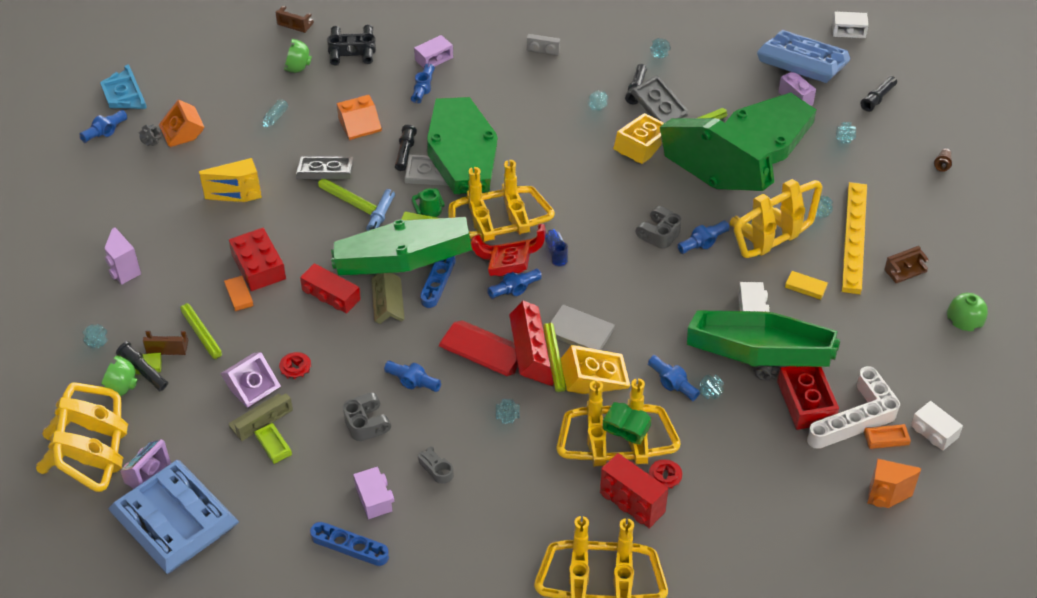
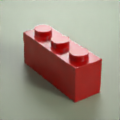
M315 263L300 277L302 290L306 294H311L321 302H326L336 310L346 314L361 300L359 286Z

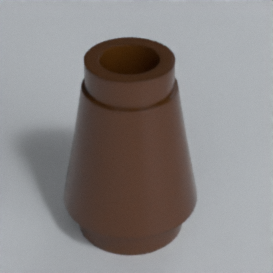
M947 148L942 149L934 160V166L938 171L945 172L952 167L951 151Z

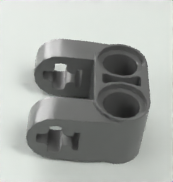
M656 206L651 211L650 217L658 225L654 226L648 222H642L635 232L640 239L658 248H667L680 234L681 216L665 207Z
M375 393L358 396L346 401L343 405L345 423L352 438L356 441H364L380 436L391 429V423L386 415H379L370 419L366 416V414L380 407L381 403Z

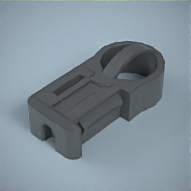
M430 446L426 449L425 453L422 451L418 454L419 463L436 482L443 484L453 479L454 470L452 464L445 458L441 459L434 452V447ZM447 469L450 472L444 475L441 470Z

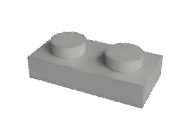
M528 34L527 51L559 55L560 38Z

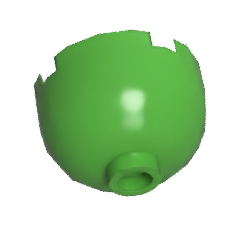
M292 38L291 43H294V45L291 44L285 63L288 67L285 66L284 71L298 73L303 71L306 65H310L312 56H309V48L304 42Z
M968 292L954 297L947 310V318L953 321L952 325L965 331H974L975 328L983 327L988 315V307L984 299L979 295Z
M117 355L113 358L117 361L115 364L110 363L101 384L118 392L121 397L129 389L134 390L138 379L135 378L136 371L133 364Z

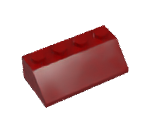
M522 301L509 314L519 373L524 377L552 386L554 382L539 307Z

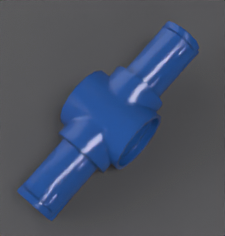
M429 63L425 64L423 71L415 75L414 93L411 96L413 103H416V101L421 103L423 95L431 91L432 74L435 70L434 65L430 64L429 66Z
M120 110L114 115H108L105 118L100 115L95 117L91 127L79 133L80 139L86 143L94 137H100L101 135L105 137L111 136L115 131L116 125L127 120L126 112Z
M723 220L714 226L705 227L700 225L696 227L689 239L678 243V250L681 254H685L693 248H710L719 235L730 230L729 224Z
M536 268L527 273H507L500 284L488 287V295L491 299L510 293L514 296H519L525 292L528 284L541 280V272Z
M653 355L648 360L647 365L660 374V381L667 390L673 391L675 389L680 391L691 401L697 399L700 391L688 382L687 374L679 365H674L673 367L669 364L667 365L656 355Z
M389 360L384 366L386 373L397 376L402 385L412 390L418 386L438 392L441 387V380L428 376L423 367L417 363H411L410 366H402Z

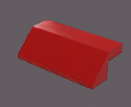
M463 320L454 322L439 343V347L505 376H510L516 372L518 362L514 342Z

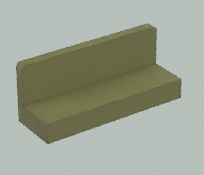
M377 273L371 278L374 321L381 324L391 316L402 322L405 318L401 278L393 273Z
M287 393L282 396L277 394L230 422L229 428L243 441L255 434V431L293 411L291 398Z

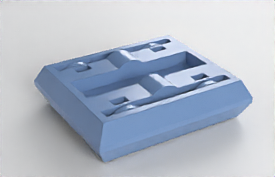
M785 30L780 31L757 51L760 62L824 83L831 80L850 61L847 50Z
M180 460L174 461L115 501L108 508L166 574L173 572L239 523ZM141 521L145 523L148 533H146L141 527Z

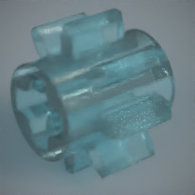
M657 38L652 41L653 45L650 47V50L654 57L663 59L669 56L668 51L671 50V46L666 39Z
M596 90L588 96L590 101L587 103L592 110L596 108L597 111H600L608 105L606 100L609 97L604 91Z
M851 122L841 123V126H837L836 138L841 139V143H851V139L856 138V127L851 126Z
M820 196L816 217L825 218L832 213L833 206L831 204L833 201L828 196Z
M91 324L82 332L86 335L83 338L84 343L91 348H99L108 341L105 337L107 334L106 329L99 324H95V326Z
M708 374L700 381L699 385L701 388L699 391L706 399H709L710 396L716 399L724 391L722 387L724 382L717 374L713 377Z
M502 399L500 404H496V419L500 418L503 424H513L515 418H520V404H515L513 399Z

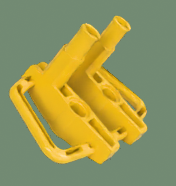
M508 160L504 163L505 173L502 189L482 193L480 169L474 167V173L472 168L469 169V191H467V197H462L449 204L448 218L456 217L457 207L469 204L473 227L477 230L469 232L470 239L480 234L481 239L485 242L495 240L497 235L517 231L519 235L527 232L530 233V227L553 219L555 215L554 209L534 187L517 186L515 161L509 160V166ZM518 193H530L547 214L528 220L524 202ZM503 197L508 219L512 225L493 229L489 210L483 200Z
M791 179L783 183L781 194L771 199L765 194H761L753 199L752 211L741 218L738 216L732 217L730 225L734 227V234L742 257L762 256L770 252L771 248L787 240L791 241L797 238L800 233L811 226L815 220L822 192V184L814 180L799 186L797 181ZM815 188L808 218L803 222L805 207L802 193ZM781 202L780 210L772 207ZM778 225L782 228V235L774 238L776 226ZM744 237L753 243V250L748 251Z
M638 378V384H636V379L631 382L630 399H628L627 405L632 410H642L658 414L672 441V445L648 449L646 434L641 444L628 441L631 452L606 453V431L603 429L602 414H607L611 406H602L603 384L597 381L595 386V381H592L589 386L590 393L587 407L569 410L564 414L556 449L557 453L565 459L592 460L594 467L606 465V461H610L617 453L628 460H634L635 465L648 464V457L675 453L679 450L681 442L665 409L661 406L644 404L643 392L645 383L642 379ZM587 415V445L590 452L565 450L571 418Z
M73 382L67 386L63 396L57 401L56 416L43 430V437L51 442L48 445L49 450L45 453L44 458L36 464L38 465L36 469L39 473L46 474L53 466H56L59 470L95 492H102L109 486L112 473L122 469L124 457L118 451L120 439L127 435L128 423L121 418V397L118 392L106 387ZM74 391L110 396L113 399V412L107 410L102 405L71 399ZM73 422L90 431L111 436V447L95 438L91 439L77 434L66 433L65 428ZM67 456L84 465L103 469L104 473L101 482L96 483L63 462V458Z
M581 516L577 517L574 521V540L557 541L548 545L534 582L536 592L541 596L550 598H666L668 595V587L658 554L652 547L633 543L634 522L631 519H628V524H626V519L620 521L618 542L588 541L589 520L583 516V522H581ZM573 549L569 569L570 592L543 586L552 558L557 550ZM588 550L617 551L613 579L615 596L586 594L589 583ZM632 552H638L650 557L659 588L657 594L631 595L634 580Z

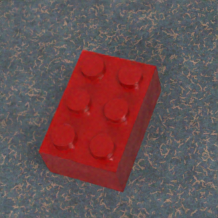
M264 227L228 239L232 257L251 292L286 279L284 263Z
M787 366L780 368L777 383L796 430L810 428L812 423L838 414L839 406L822 367Z
M619 453L601 468L600 493L606 500H611L621 511L627 512L639 524H644L649 529L666 512L668 488Z

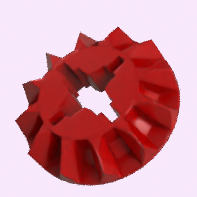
M300 352L285 355L279 363L281 374H284L286 378L293 377L294 379L299 376L304 377V374L309 373L310 367H312L310 358ZM292 363L299 366V369L292 367Z
M666 459L654 462L649 469L650 476L671 489L675 485H679L683 475L682 469L677 463ZM665 470H667L668 477L666 479L663 478Z

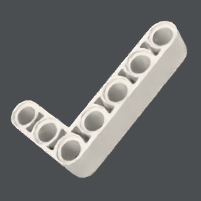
M866 366L861 368L858 376L857 388L868 403L811 424L807 442L811 447L816 449L823 448L861 434L865 428L880 427L896 419L900 402L877 370Z

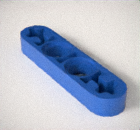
M455 256L447 258L446 263H444V260L434 263L420 296L421 304L424 307L432 308L437 305L454 267ZM439 269L446 270V272L442 274L437 273L436 271ZM435 282L440 284L438 287L431 286Z
M324 522L315 523L310 529L311 538L318 545L376 566L384 565L389 560L387 546L377 541ZM340 536L346 539L342 544L334 542ZM357 544L365 545L362 551L353 549ZM380 552H383V555H379L378 557H375V554H379Z

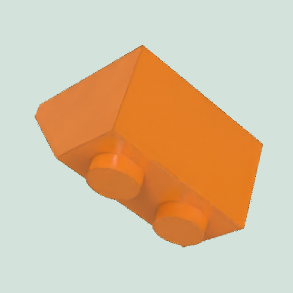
M370 95L337 103L338 119L349 140L382 131L376 107Z
M181 100L176 101L159 124L170 147L195 140L205 128L195 106Z
M877 459L870 483L867 504L890 508L913 496L921 468Z

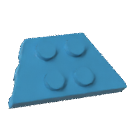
M129 64L124 66L125 70L121 73L115 72L109 78L100 82L109 108H147Z

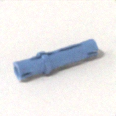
M391 189L384 191L376 210L370 216L371 220L366 227L367 231L371 227L372 229L378 228L384 222L385 214L395 197L394 191L389 196Z

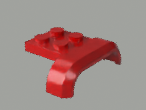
M538 224L537 236L533 239L491 246L484 243L481 235L477 234L472 237L471 246L476 255L490 260L488 267L490 276H503L511 272L521 273L527 270L530 254L538 251L544 244L546 236L545 224Z

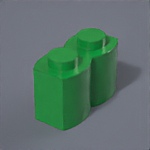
M613 402L603 419V429L606 432L623 437L635 444H641L651 427V417L645 411L632 410L625 403Z

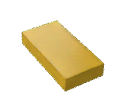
M792 271L785 288L821 300L828 283Z

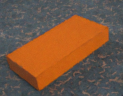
M243 276L224 281L235 311L254 306Z
M905 424L871 427L864 430L869 449L910 445L911 442Z

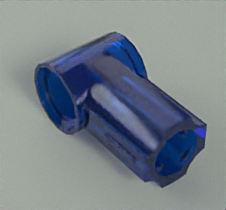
M555 229L549 230L545 236V242L550 251L552 263L556 266H564L568 263V245L563 241L560 232H557Z

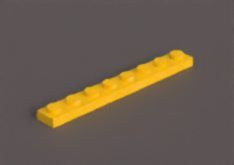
M849 182L847 194L841 292L860 295L862 291L867 184Z

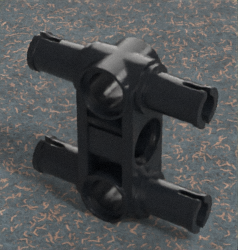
M365 25L363 33L341 34L339 26L331 27V35L327 38L331 65H338L340 63V56L363 55V62L365 64L373 62V54L376 52L373 26Z

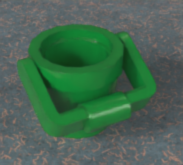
M429 188L418 192L411 199L416 213L421 215L438 217L442 213V207H445L440 192L436 188ZM420 199L419 207L416 203V200Z

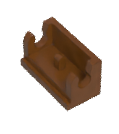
M281 6L275 12L277 25L306 33L314 23L313 19H309L312 14L307 13L304 17L284 11L287 8L286 6Z
M916 246L887 257L884 270L895 283H899L927 272L928 267L924 262H928L929 259L921 250V247Z
M145 331L147 337H143V344L146 354L186 355L189 341L186 331H181L182 336H152L151 331Z

